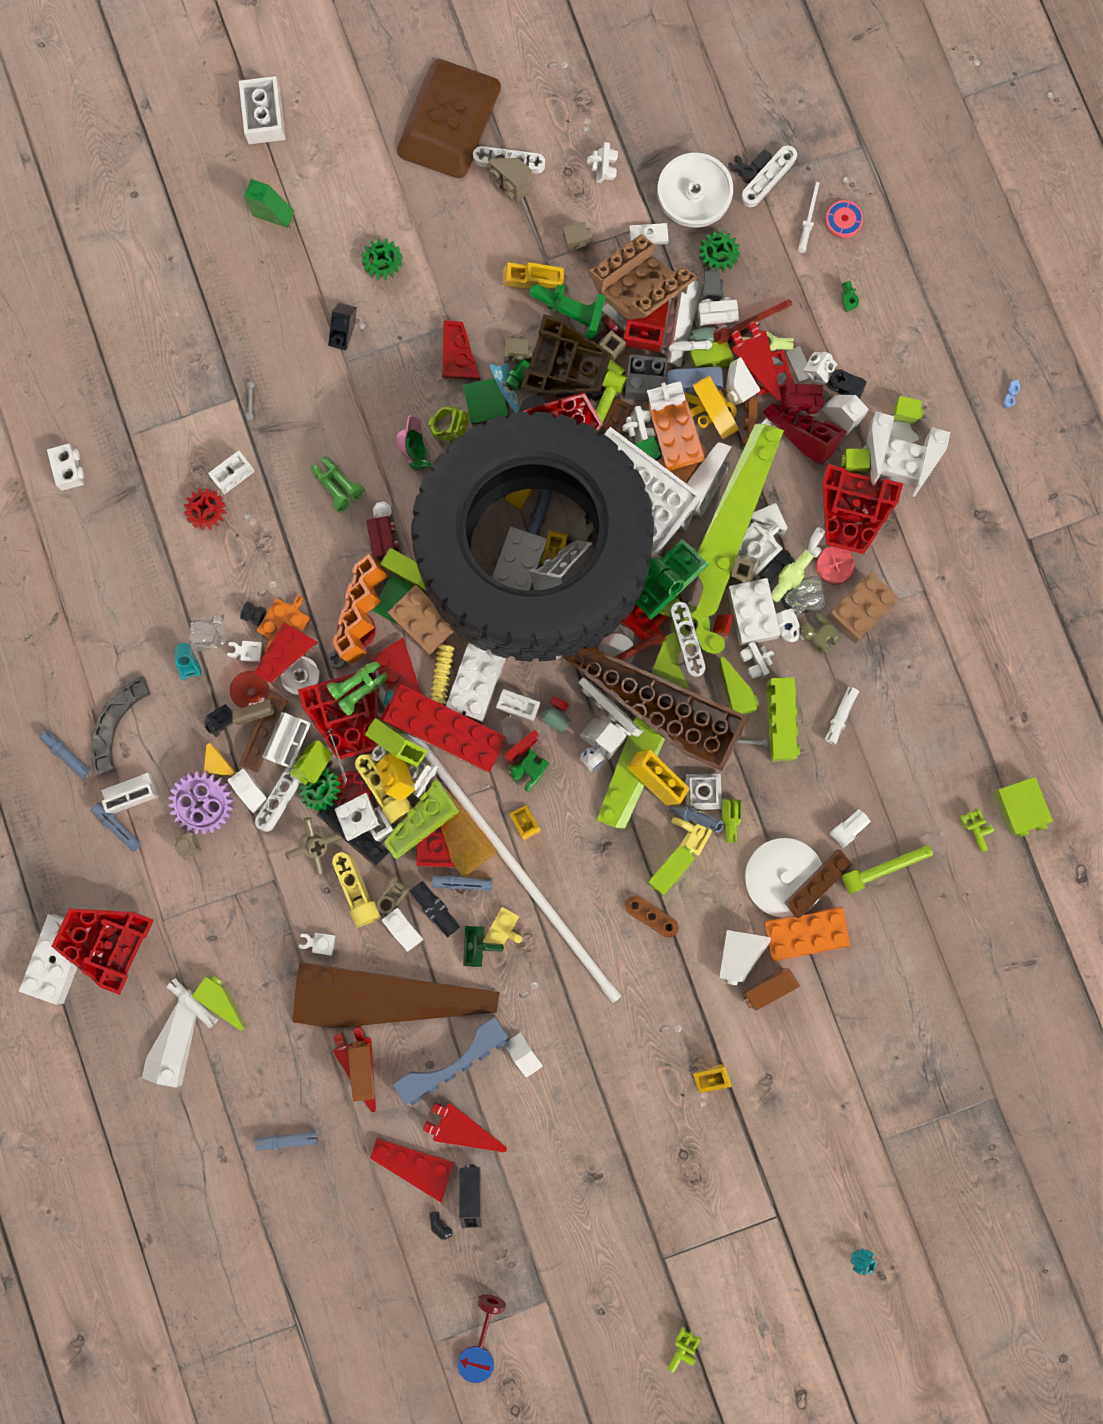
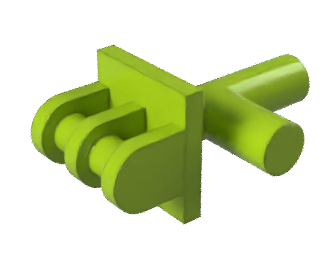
M976 808L974 812H967L965 816L960 815L961 827L966 830L972 829L980 852L987 851L988 847L983 836L994 832L993 826L990 824L980 829L979 826L987 822L979 808Z
M682 1327L679 1333L676 1334L675 1345L679 1348L667 1369L674 1373L681 1360L694 1366L696 1358L687 1354L686 1351L694 1355L701 1337L694 1336L693 1332H687Z

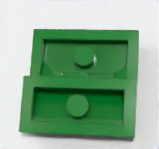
M495 378L463 385L471 424L503 415L508 416L505 397L500 391Z
M391 575L379 596L382 602L374 607L373 612L396 623L387 612L413 586Z

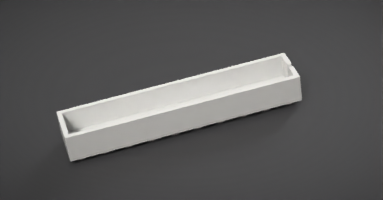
M510 526L492 578L508 587L531 590L533 583L529 571L533 568L536 570L539 568L547 539ZM468 643L446 707L464 715L463 711H465L466 717L483 724L506 658L491 654L489 649L483 651Z

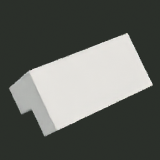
M281 712L262 757L291 769L311 723Z
M150 773L101 790L104 797L102 803L105 812L110 814L159 797Z

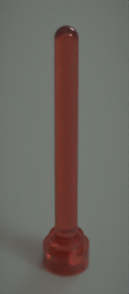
M787 299L730 328L721 327L715 330L713 333L715 341L719 345L727 342L732 333L747 328L754 321L758 323L790 307L792 301Z
M657 627L651 631L648 638L616 655L615 658L623 661L651 644L659 645L666 641L662 630Z

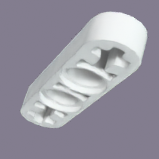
M484 146L477 147L473 152V160L480 167L489 168L488 161L490 154H492V159H495L498 155H503L505 158L520 157L524 160L523 163L527 165V159H529L528 167L535 174L541 173L545 169V158L538 153ZM483 153L484 157L479 159L480 154ZM538 160L539 164L536 167L534 166V163Z
M677 602L672 606L671 615L686 668L692 677H700L705 671V663L690 611L685 603ZM678 606L681 609H685L683 618H688L689 621H682L677 624V621H680V616L675 614L674 611L677 610ZM682 625H688L691 628L689 635L684 636L680 633ZM687 644H694L696 646L694 654L686 653L685 646ZM699 655L700 659H696L697 665L702 667L699 669V673L691 671L693 661L688 662L687 658H694Z
M286 767L256 817L255 825L262 831L268 832L274 828L301 783L289 774L290 768ZM289 783L288 790L283 792L284 785ZM278 800V807L273 809V803Z

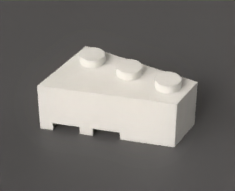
M575 540L560 550L557 557L551 561L549 559L543 562L544 565L537 570L534 568L530 570L529 573L534 589L544 590L552 588L574 577L591 558L594 552L593 544L591 542Z
M593 718L579 735L609 760L626 738L625 729L617 723L613 725L611 722Z

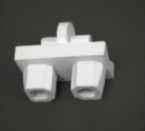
M604 142L603 148L593 151V155L587 157V164L592 166V171H597L596 182L602 183L604 179L613 180L616 177L617 169L609 166V162H616L618 151L610 149V143Z
M681 381L669 385L663 382L661 387L647 390L652 410L658 411L671 404L676 406L686 400Z
M636 406L635 410L629 413V417L626 418L627 424L622 426L624 432H629L630 437L634 436L635 444L655 437L653 428H645V423L651 420L650 411L641 410V406Z
M752 642L739 653L743 662L753 659L755 666L747 669L751 679L768 676L767 674L770 672L767 666L773 664L770 659L774 655L773 651L767 652L764 646L758 650L755 642Z

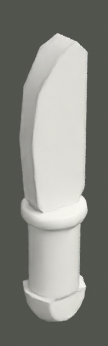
M708 340L675 342L669 346V351L707 350L712 347V342Z

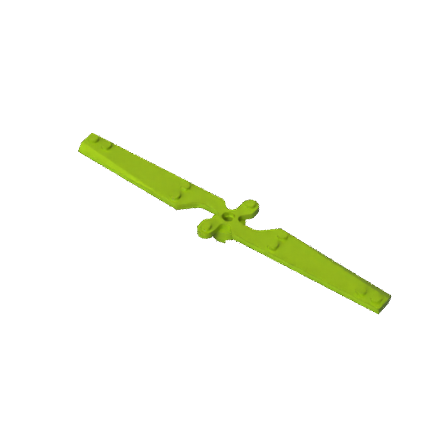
M767 424L754 425L697 552L709 566L698 575L703 587L697 607L688 606L692 622L696 625L695 632L698 643L703 651L710 654L721 653L724 649L725 641L720 635L709 631L710 621L708 617L714 615L718 609L784 430ZM674 598L659 613L672 619V606L680 601ZM680 606L674 611L675 614L680 616V621H677V624L682 621H689L688 618H683L685 609H681ZM672 619L670 626L671 634L665 637L651 674L688 689L689 686L678 664L681 647ZM684 625L680 627L682 635L687 636L691 633V631L685 629ZM687 644L686 646L692 647V646H695V645H694V644ZM635 716L633 722L643 732L639 737L632 734L628 735L596 820L615 828H626L644 787V784L627 766L636 752L651 750L658 756L665 738L637 716Z

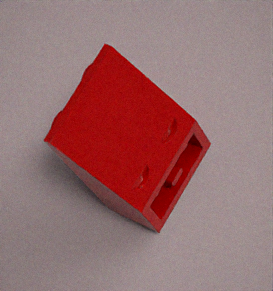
M669 300L644 318L626 320L623 340L626 342L625 346L660 352Z

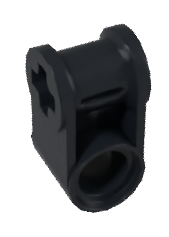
M841 369L834 371L827 382L828 388L831 391L841 395H856L859 399L867 384L863 378L854 376Z

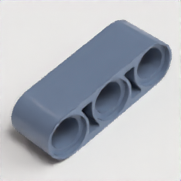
M722 368L675 369L666 373L667 385L681 381L683 392L685 393L696 392L693 385L709 375L717 390L723 389Z

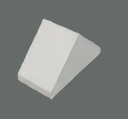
M776 503L754 512L750 520L751 524L756 521L762 528L767 530L776 522L781 526L776 532L780 535H784L787 530V525Z
M378 806L373 810L379 825L370 829L374 839L380 842L388 837L394 828L383 814L381 807Z
M521 1032L505 1044L513 1061L526 1078L543 1067Z

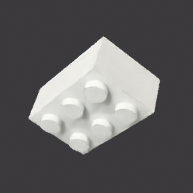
M276 76L239 81L244 134L248 144L286 140L281 93Z
M765 578L729 586L727 594L739 646H746L752 642L760 643L778 639L781 633L768 579Z

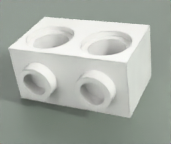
M70 444L47 449L55 484L60 490L63 491L84 485L83 478H85L83 468L79 466L80 454L77 449L73 448ZM69 454L68 459L62 461L63 456ZM73 472V476L70 479H66L67 475Z
M237 451L208 474L223 494H226L255 471L242 453Z

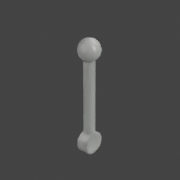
M253 381L247 383L249 397L246 418L249 421L254 419L252 414V392L255 384Z
M739 739L737 742L758 744L763 747L769 746V741L766 739L763 741Z

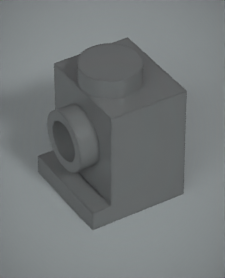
M718 270L705 271L703 300L712 299L713 301H720L723 297V279H720V272Z

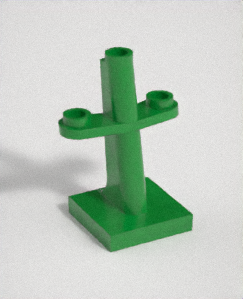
M562 283L561 285L557 284L555 291L538 284L531 285L529 296L548 305L547 309H550L552 313H555L557 310L585 325L584 336L589 340L593 339L598 329L605 295L598 294L592 304L585 305L564 296L565 285Z

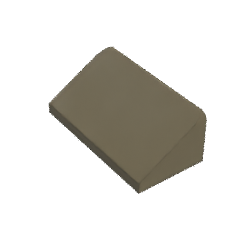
M266 700L234 711L233 723L241 725L274 714L271 700Z

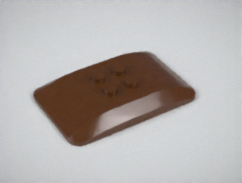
M443 59L435 60L427 72L397 147L399 157L454 178L466 176L473 160V152L480 143L500 93L501 84L499 80Z

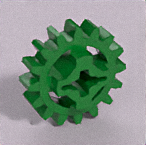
M722 230L720 235L713 231L712 237L707 234L706 240L702 239L698 251L700 252L699 259H704L702 265L708 264L709 271L715 268V270L721 269L724 273L726 267L731 270L733 264L737 263V257L740 255V251L737 250H739L740 245L735 244L736 238L730 239L731 233L725 236Z
M377 238V243L370 241L371 247L365 246L366 252H362L363 259L361 261L365 272H369L371 278L376 275L377 280L381 276L384 277V280H387L388 275L393 278V272L399 273L398 266L403 265L401 261L403 257L399 246L395 247L394 241L388 244L386 238L384 242H381L379 238ZM392 253L394 255V262L391 259Z
M324 769L316 783L312 784L308 781L306 785L299 786L303 790V792L299 793V796L303 798L301 802L306 804V807L319 811L320 808L326 810L327 804L332 806V800L338 799L335 794L341 791L337 788L341 784L337 781L338 776L329 769Z

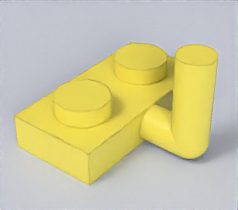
M673 817L671 820L672 824L688 831L681 846L684 847L686 845L695 855L699 856L712 830L695 822L691 824L686 820Z
M502 907L483 942L501 943L504 945L507 938L516 943L522 942V936L512 931L520 916Z

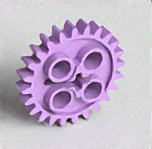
M197 770L195 776L192 772H189L187 777L183 775L180 778L181 782L178 780L175 782L176 787L170 790L173 794L168 797L173 802L168 807L174 808L170 814H177L174 821L181 820V828L187 825V831L189 832L194 828L195 834L201 829L204 835L208 829L213 833L215 827L220 829L222 827L221 823L226 824L228 821L226 817L229 818L232 815L228 810L234 808L229 803L234 798L228 797L232 790L225 789L228 783L221 784L222 777L216 780L215 773L209 777L208 771L201 775L200 771ZM199 785L205 786L207 793L201 792ZM183 797H189L191 804L186 803ZM202 800L204 801V804H203V803H202V804H199V803H198V801H202ZM211 801L217 802L219 808H214L211 805ZM195 812H200L203 815V819H198Z

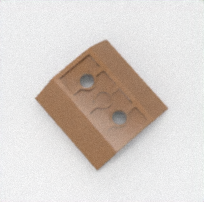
M642 234L589 270V275L598 294L605 295V302L628 320L648 316L697 279V276L684 266L674 272L653 256L655 244Z

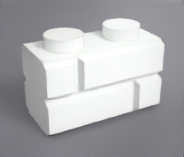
M730 297L722 298L720 301L705 299L698 303L699 329L707 326L710 328L714 327L715 329L738 326L739 315L736 299L732 300Z

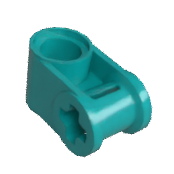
M187 643L177 644L174 648V658L181 680L185 681L186 678L196 675L202 676L200 663L196 659L192 647Z

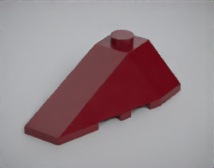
M774 403L763 410V414L778 429L784 430L783 434L805 456L821 465L831 458L847 432L831 422L824 420V423L812 420L813 416L810 415L806 417L797 415V413L789 414L788 411H782L780 405Z

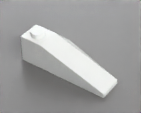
M178 1001L147 1055L142 1075L143 1079L155 1084L176 1088L182 1085L196 1021V1015L184 1003L181 1004Z

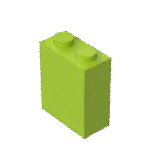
M377 718L374 719L365 734L395 757L416 767H419L429 751L402 731Z
M1036 777L993 791L1010 836L1017 835L1018 838L1030 834L1028 830L1036 828V831L1048 828L1047 824L1053 822Z
M686 845L684 847L678 846L648 880L647 884L661 896L665 895L696 859L692 856L694 852Z

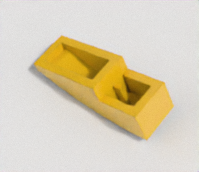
M507 262L503 268V286L531 288L532 284H538L545 288H556L557 284L561 285L562 283L564 285V268L530 262L526 265Z
M710 375L695 383L693 387L721 438L724 439L738 431L739 428Z

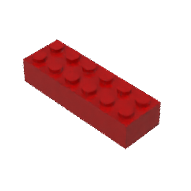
M397 684L380 721L489 773L506 740V736L402 684Z

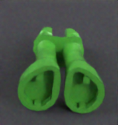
M324 456L320 460L329 471L323 474L321 469L315 464L311 467L314 478H317L318 482L331 493L334 498L333 507L338 513H341L349 507L350 499L332 482V479L335 478L354 501L363 496L365 488L348 480L339 470V466Z
M377 661L366 664L354 676L342 683L331 682L327 685L329 692L338 700L351 688L364 680V685L338 701L346 715L349 716L354 712V705L359 699L372 690H376L378 686H382L388 678L385 672L377 676L373 681L368 675L380 666Z

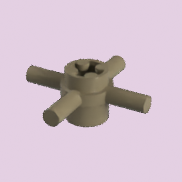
M306 817L304 818V824L307 833L300 837L299 847L285 852L287 860L305 854L313 859L315 873L321 874L323 873V867L320 857L325 854L327 844L340 840L342 837L337 833L326 837L315 834L312 818Z

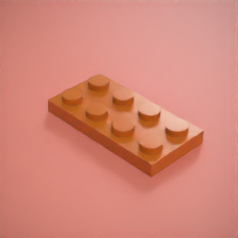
M686 395V400L682 404L676 406L673 404L667 405L658 411L652 410L650 403H648L666 469L669 471L705 461Z
M842 906L804 913L801 918H796L793 915L764 921L766 936L771 938L768 947L772 962L850 946L845 913Z

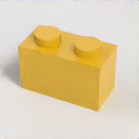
M388 753L376 764L385 794L403 801L416 790L406 761Z

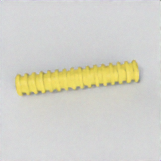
M440 644L437 647L439 651L436 652L438 657L435 659L437 663L434 665L436 669H434L435 675H433L434 681H432L433 687H431L432 693H430L432 700L446 705L445 699L448 697L446 693L449 691L447 687H449L448 681H450L449 675H451L450 669H452L450 664L453 663L451 658L454 657L452 651H455V648L450 645Z

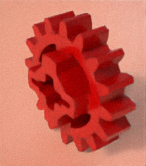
M199 488L197 494L192 491L193 497H186L189 503L183 505L187 509L184 512V515L188 516L186 520L189 523L193 522L194 528L199 526L203 531L205 526L209 530H212L213 524L218 527L217 521H224L221 515L227 513L222 509L226 507L225 502H221L223 497L221 495L217 496L218 493L215 490L211 493L209 488H206L205 492ZM211 499L216 501L217 506L212 505ZM193 512L198 514L199 520L194 517Z

